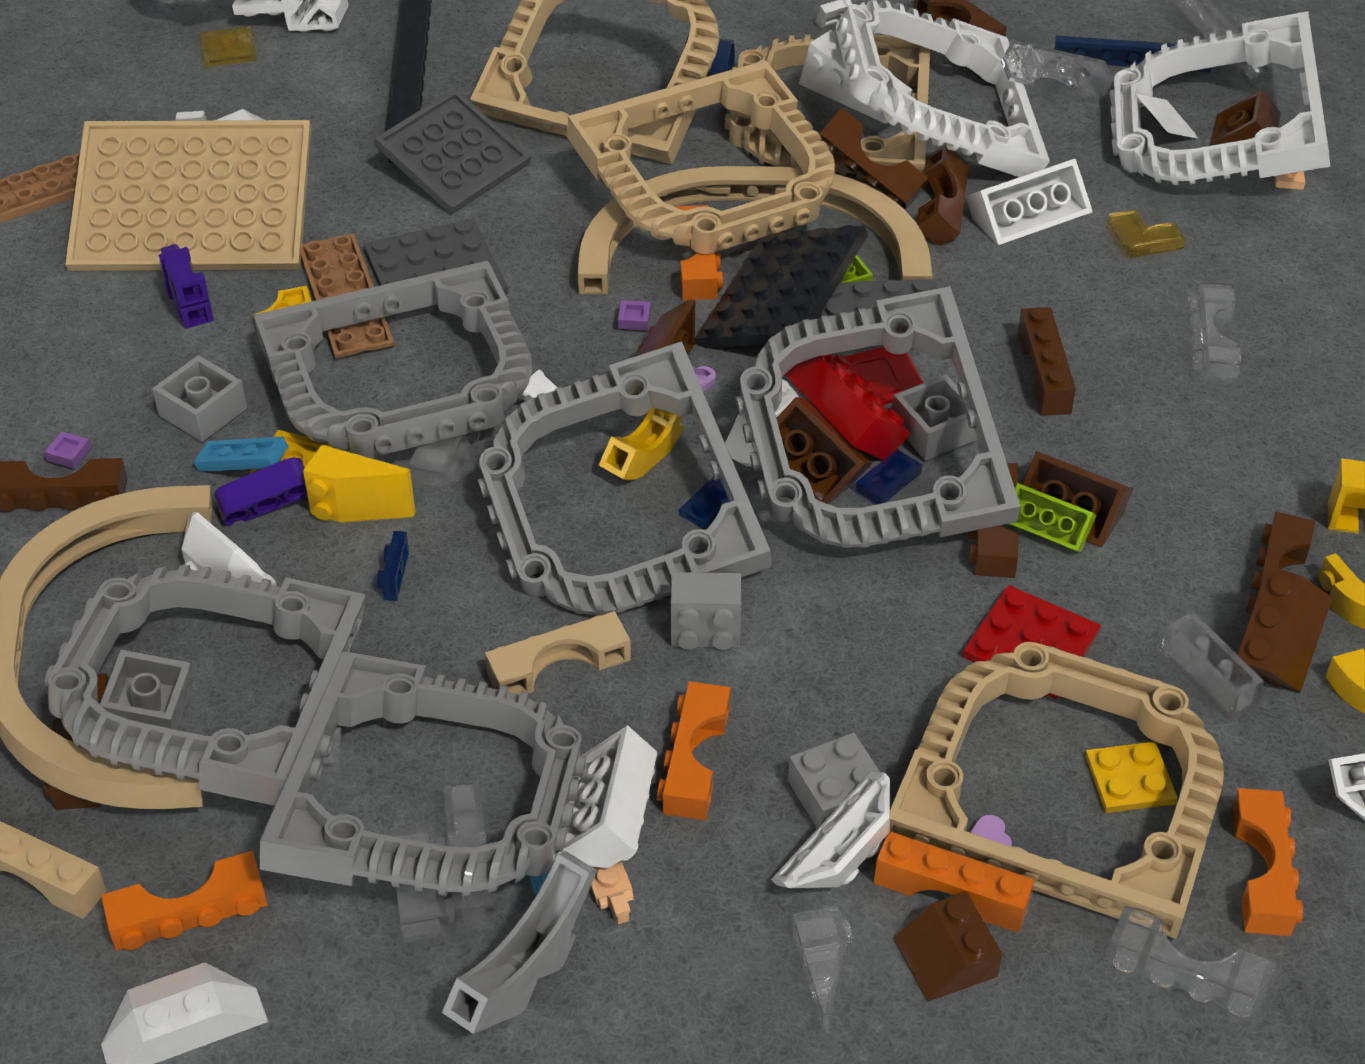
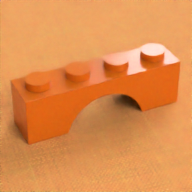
M693 205V206H674V207L686 211V210L693 209V208H696V207H703V206L709 207V206H708V205ZM696 252L694 256L680 261L682 300L718 299V289H723L722 271H717L721 269L720 253L700 254Z
M689 681L686 695L680 694L677 716H681L679 723L673 722L670 738L674 748L673 751H666L664 772H668L667 779H660L657 792V801H663V814L707 820L713 792V771L702 766L692 753L704 740L714 736L725 735L730 711L731 687Z
M1238 788L1232 806L1235 838L1253 846L1263 856L1268 867L1266 874L1247 882L1241 900L1245 933L1291 936L1296 923H1301L1303 917V904L1301 900H1296L1295 893L1299 885V872L1297 868H1292L1295 841L1293 837L1288 836V829L1291 824V809L1284 804L1283 791Z
M891 831L887 834L876 860L874 884L908 896L923 890L942 891L954 896L967 892L983 921L1017 933L1020 932L1027 913L1035 879Z
M253 850L215 861L213 872L208 881L197 891L184 897L169 899L157 897L147 892L140 884L101 895L109 933L116 951L121 949L135 950L142 947L145 942L161 937L166 939L175 938L181 935L184 930L194 927H212L217 925L222 919L237 914L242 916L252 915L259 908L268 905Z

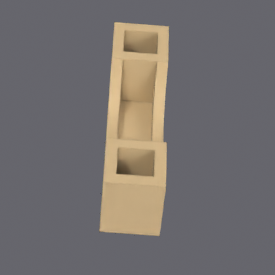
M613 611L485 652L487 674L494 689L499 690L500 686L504 685L509 687V692L520 695L521 691L532 693L534 692V684L538 674L546 666L560 660L575 659L587 662L596 669L602 670L630 661L631 642L616 612Z
M0 821V871H6L21 877L37 888L52 905L84 919L101 898V895L107 891L99 867Z

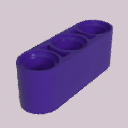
M296 457L288 458L219 487L215 491L214 497L224 524L232 526L234 522L240 520L244 522L308 496L303 473L305 467L302 460Z

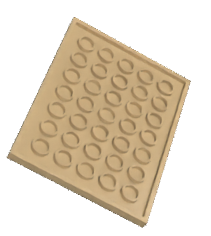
M310 120L84 121L65 263L68 271L161 270L158 255L162 254L161 249L163 247L177 244L179 248H188L193 270H300L311 139Z

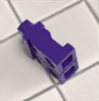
M177 244L163 247L161 249L162 254H159L158 257L169 300L173 299L174 306L185 329L214 321L205 277L202 272L194 274L188 248H179Z

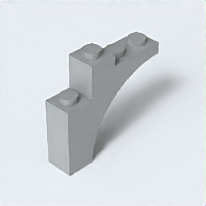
M567 851L558 853L544 884L523 917L490 955L473 969L456 978L442 1013L473 1034L520 1015L526 1009L538 979L557 972L564 966L576 937L571 931L597 870Z

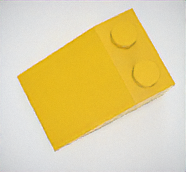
M321 445L303 470L310 512L320 520L327 521L330 519L337 522L408 518L413 517L416 513L411 472L408 468Z

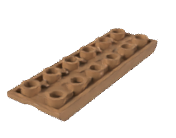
M80 153L65 156L60 160L45 165H38L33 169L11 174L6 178L0 179V223L74 198Z
M354 234L340 235L334 238L302 244L301 260L315 300L374 287ZM385 317L326 330L335 359L355 355L362 351L379 350L395 346Z

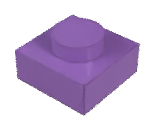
M621 300L618 329L648 330L651 302Z
M61 431L44 453L48 462L75 469L89 452L91 445L87 438Z

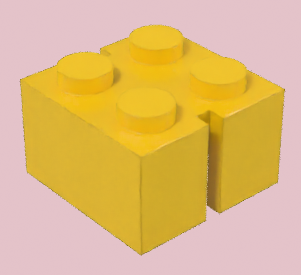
M1341 458L1328 499V529L1358 533V508L1364 509L1365 528V461Z

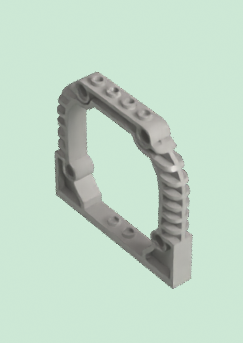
M489 261L254 315L258 338L273 381L276 382L288 418L300 433L306 434L314 442L321 444L329 443L332 448L350 450V453L368 458L500 425L505 419L504 411L516 403L518 395L527 388L532 374V358L529 348L509 311L508 299ZM436 304L440 311L461 317L463 327L466 330L481 332L498 364L492 375L469 382L459 394L386 412L367 407L347 411L337 410L320 399L313 388L308 374L316 366L314 348L323 339L322 331Z
M951 286L876 300L875 308H861L849 313L840 312L838 315L829 317L825 315L820 316L818 319H805L792 326L788 325L784 327V330L768 340L761 352L758 353L754 367H750L742 373L740 377V396L736 397V406L739 416L745 415L747 424H743V433L746 444L752 443L754 452H750L753 471H759L761 480H757L760 499H766L769 512L776 520L781 522L792 521L802 533L803 531L818 539L819 542L847 549L849 547L867 548L871 545L887 544L896 540H907L910 537L927 536L938 532L939 537L1017 522L1021 506ZM895 331H900V332H903V333H902V334H898V333H895ZM876 345H883L888 352L893 354H903L914 348L933 356L939 361L952 359L959 379L957 383L958 395L961 401H966L968 408L966 410L967 424L970 429L974 428L982 452L975 456L971 465L959 478L952 475L943 476L935 482L932 493L862 508H838L816 500L808 479L800 472L789 468L775 411L782 400V376L795 364L813 357ZM753 387H760V388H762V389H760V390H753V389H751V388H753ZM949 495L955 499L946 500L942 496ZM790 498L792 501L784 503L779 501V499Z
M682 341L609 365L610 373L601 376L594 375L592 379L582 382L579 380L573 382V385L564 388L561 386L555 388V391L546 394L540 393L537 397L527 402H522L520 407L505 418V422L498 434H495L494 447L486 449L480 456L479 463L483 478L477 480L483 498L489 496L491 498L492 504L488 505L487 509L493 525L500 524L502 531L496 534L502 552L506 550L510 552L511 558L506 560L512 579L519 578L522 589L531 597L547 596V599L556 606L558 604L580 615L590 614L598 616L613 611L619 614L627 609L636 606L638 608L644 606L645 603L654 600L658 601L665 596L671 595L672 572L741 573V577L772 567L771 550ZM651 408L664 410L680 417L693 413L701 431V435L698 437L703 453H710L712 458L709 464L715 480L721 479L730 501L722 504L718 515L707 530L695 529L688 532L683 537L682 548L677 551L613 573L595 576L564 571L555 551L547 546L536 544L518 491L523 486L526 478L522 456L537 439L554 430L619 409H623L625 413L631 416H642L648 413ZM497 467H502V468L499 469V470H493V469H495V468H497ZM700 549L706 551L702 554L693 553L694 551ZM534 574H542L538 578H530Z
M180 565L178 570L168 571L167 566L156 568L153 575L142 579L140 572L128 579H108L100 586L94 598L88 599L82 619L75 621L68 643L64 642L60 648L58 661L55 666L50 665L47 670L45 686L48 687L49 711L55 717L62 719L64 729L71 735L73 742L79 748L84 747L90 751V755L96 759H100V757L110 759L111 764L120 766L122 763L131 764L134 770L142 771L144 767L154 769L155 774L162 776L169 772L177 774V778L181 780H186L188 777L199 779L198 790L275 806L342 651L351 652L364 620L366 594L286 577L282 586L278 587L271 585V580L263 579L259 583L251 581V576L242 575L241 578L231 577L230 571L223 570L221 574L211 572V567L203 566L199 571L191 570L190 565ZM175 607L203 609L274 625V631L278 636L292 640L300 638L309 645L318 658L324 659L320 670H314L311 675L310 693H304L299 708V714L301 715L296 727L279 725L251 735H246L237 729L226 728L215 732L212 736H205L137 722L110 713L98 703L97 674L119 634L131 632L139 628L146 621L150 612Z
M342 651L260 839V870L347 886L353 885L356 876L367 877L369 883L377 884L379 880L391 882V886L401 888L402 884L415 886V891L424 892L425 888L438 890V895L447 896L448 892H462V897H471L473 891L488 889V894L496 892L499 885L514 878L516 884L526 875H544L552 868L556 851L563 852L567 829L562 827L570 826L574 804H570L569 801L576 802L580 780L575 778L583 777L586 756L580 755L581 734L575 728L564 725L559 715L558 719H556L547 710L545 702L541 700L540 704L529 699V693L521 691L520 695L509 692V687L501 685L499 690L488 688V682L482 681L479 682L478 686L469 685L465 678H459L457 682L447 681L446 675L438 674L436 679L425 677V665ZM415 716H423L492 728L515 735L533 748L532 768L541 777L531 813L512 820L506 828L503 840L477 847L444 846L365 831L362 821L357 817L347 814L333 816L318 803L313 794H308L313 781L318 782L320 780L323 770V757L328 758L330 756L333 745V733L336 726L353 727L382 717L389 722L406 723L414 719Z

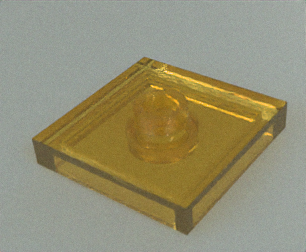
M251 26L200 32L205 68L257 61Z

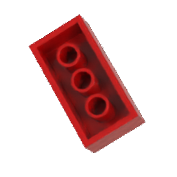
M828 354L813 357L795 364L785 373L842 436L857 449L886 461L892 457L911 434L903 425L904 418L893 409L888 410L884 406L887 401L876 391H870L866 387L869 384L868 381L857 372L852 373L849 370L851 364L839 354L835 356Z

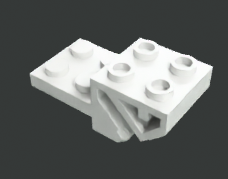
M235 0L232 7L234 15L244 14L247 17L260 13L278 15L284 12L288 31L298 30L300 32H307L316 29L332 31L338 28L349 3L348 0Z

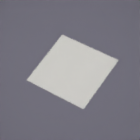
M1135 93L1168 133L1197 138L1194 131L1167 100Z

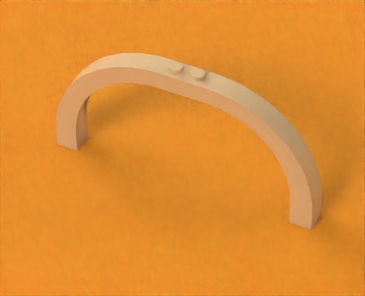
M718 166L671 172L645 182L663 202L672 206H681L704 201L759 200L785 192L786 185L791 179L804 174L799 167ZM835 174L833 183L827 196L821 202V206L847 214L878 234L894 255L898 267L899 280L932 279L928 244L913 218L900 205L880 191L854 179ZM615 198L599 211L585 231L579 253V294H608L609 270L613 254L623 238L636 227V223L626 216L625 211L619 206Z
M210 485L149 488L111 496L90 503L56 520L35 535L16 554L0 579V737L18 762L49 785L85 800L116 807L136 809L203 807V791L198 790L199 779L188 777L186 780H181L177 778V774L169 772L162 776L155 774L154 769L145 767L142 771L134 770L132 765L122 763L120 766L112 765L110 759L104 757L96 759L84 747L79 748L74 742L49 729L33 714L23 700L19 691V676L27 618L34 602L46 585L71 563L103 546L137 536L185 532L188 516L193 512H198L212 524Z

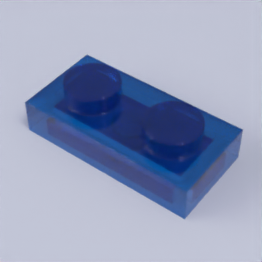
M897 449L856 482V491L875 504L886 503L921 474L922 464Z
M714 477L711 478L679 508V516L704 530L708 528L718 515L722 504L730 502L721 479L715 480Z
M393 531L391 543L386 544L384 548L385 567L379 569L377 576V586L383 589L384 600L398 601L409 556L408 537L405 531Z

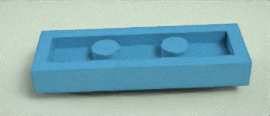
M283 437L208 441L193 463L199 472L261 469L280 462V458L288 448V444Z

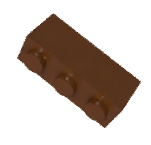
M689 299L662 314L656 325L650 327L647 340L644 345H639L636 356L681 341L689 356L695 345V300Z
M795 397L776 418L789 468L800 472L808 479L814 498L818 501L830 504L853 485L872 465L805 398Z
M1038 451L1035 452L1022 484L1096 514L1086 541L1103 547L1122 517L1133 491L1131 487Z
M1268 565L1232 671L1301 693L1332 597L1303 576Z

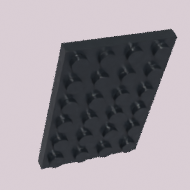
M845 225L840 228L829 229L821 227L806 231L793 230L761 237L696 336L697 345L704 348L766 345L768 340L784 330V327L800 323L805 319H818L868 237L865 225Z

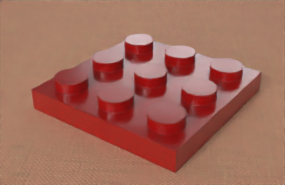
M1008 585L963 650L962 657L972 662L990 661L993 655L1014 653L1016 647L1024 642H1035L1084 657L1099 634L1101 624ZM1051 693L1047 694L1048 696L1054 699H1058L1059 697Z

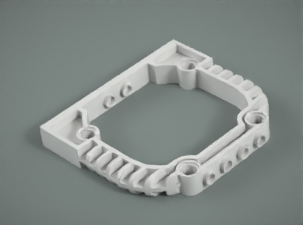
M870 0L867 5L864 2L860 5L850 4L843 17L839 18L835 31L838 35L839 47L841 48L851 92L857 100L869 105L875 113L881 108L889 124L894 126L899 122L904 133L911 135L916 131L919 140L927 141L931 137L932 143L937 146H941L946 142L947 148L952 151H956L960 147L962 154L967 156L975 152L978 164L1014 176L1022 177L1046 168L1050 160L1007 37L956 19H952L947 27L945 19L937 18L933 22L931 14L924 13L919 17L917 9L910 8L905 12L902 4L896 3L892 8L890 2L883 0L879 5L876 0ZM880 33L894 36L945 54L954 64L967 66L986 82L995 84L1009 126L1005 127L1001 123L992 120L988 121L986 125L933 108L911 97L898 87L894 75L881 65L873 34Z
M1308 11L1242 23V33L1232 34V30H1228L1225 36L1216 37L1215 33H1212L1209 39L1200 40L1199 36L1193 37V42L1183 43V39L1177 40V45L1167 47L1166 43L1161 45V50L1154 54L1151 51L1145 54L1146 59L1137 66L1134 61L1130 68L1119 71L1114 77L1115 90H1110L1112 104L1110 108L1113 122L1111 123L1114 156L1119 155L1122 168L1129 172H1138L1143 177L1145 173L1154 177L1155 182L1161 183V180L1172 181L1173 185H1179L1178 181H1189L1190 185L1196 184L1197 179L1206 178L1207 182H1211L1215 176L1224 175V179H1229L1230 174L1241 172L1242 176H1247V171L1258 169L1260 178L1330 167L1328 142ZM1239 62H1247L1255 67L1265 66L1271 62L1285 65L1292 69L1304 67L1305 72L1300 73L1304 106L1310 105V111L1299 113L1280 128H1264L1257 132L1255 138L1195 149L1170 150L1155 146L1152 134L1145 129H1141L1140 108L1145 105L1135 93L1152 97L1153 87L1171 76Z

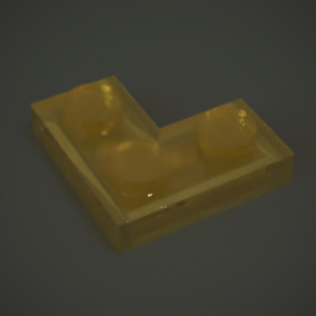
M1136 209L1109 214L1108 224L1130 258L1184 248L1185 238L1174 222L1147 227Z

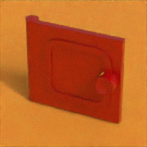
M884 347L843 357L851 364L849 370L852 373L857 372L869 383L866 387L870 391H876L887 401L885 405L893 403L895 394L924 383L907 352L893 354Z

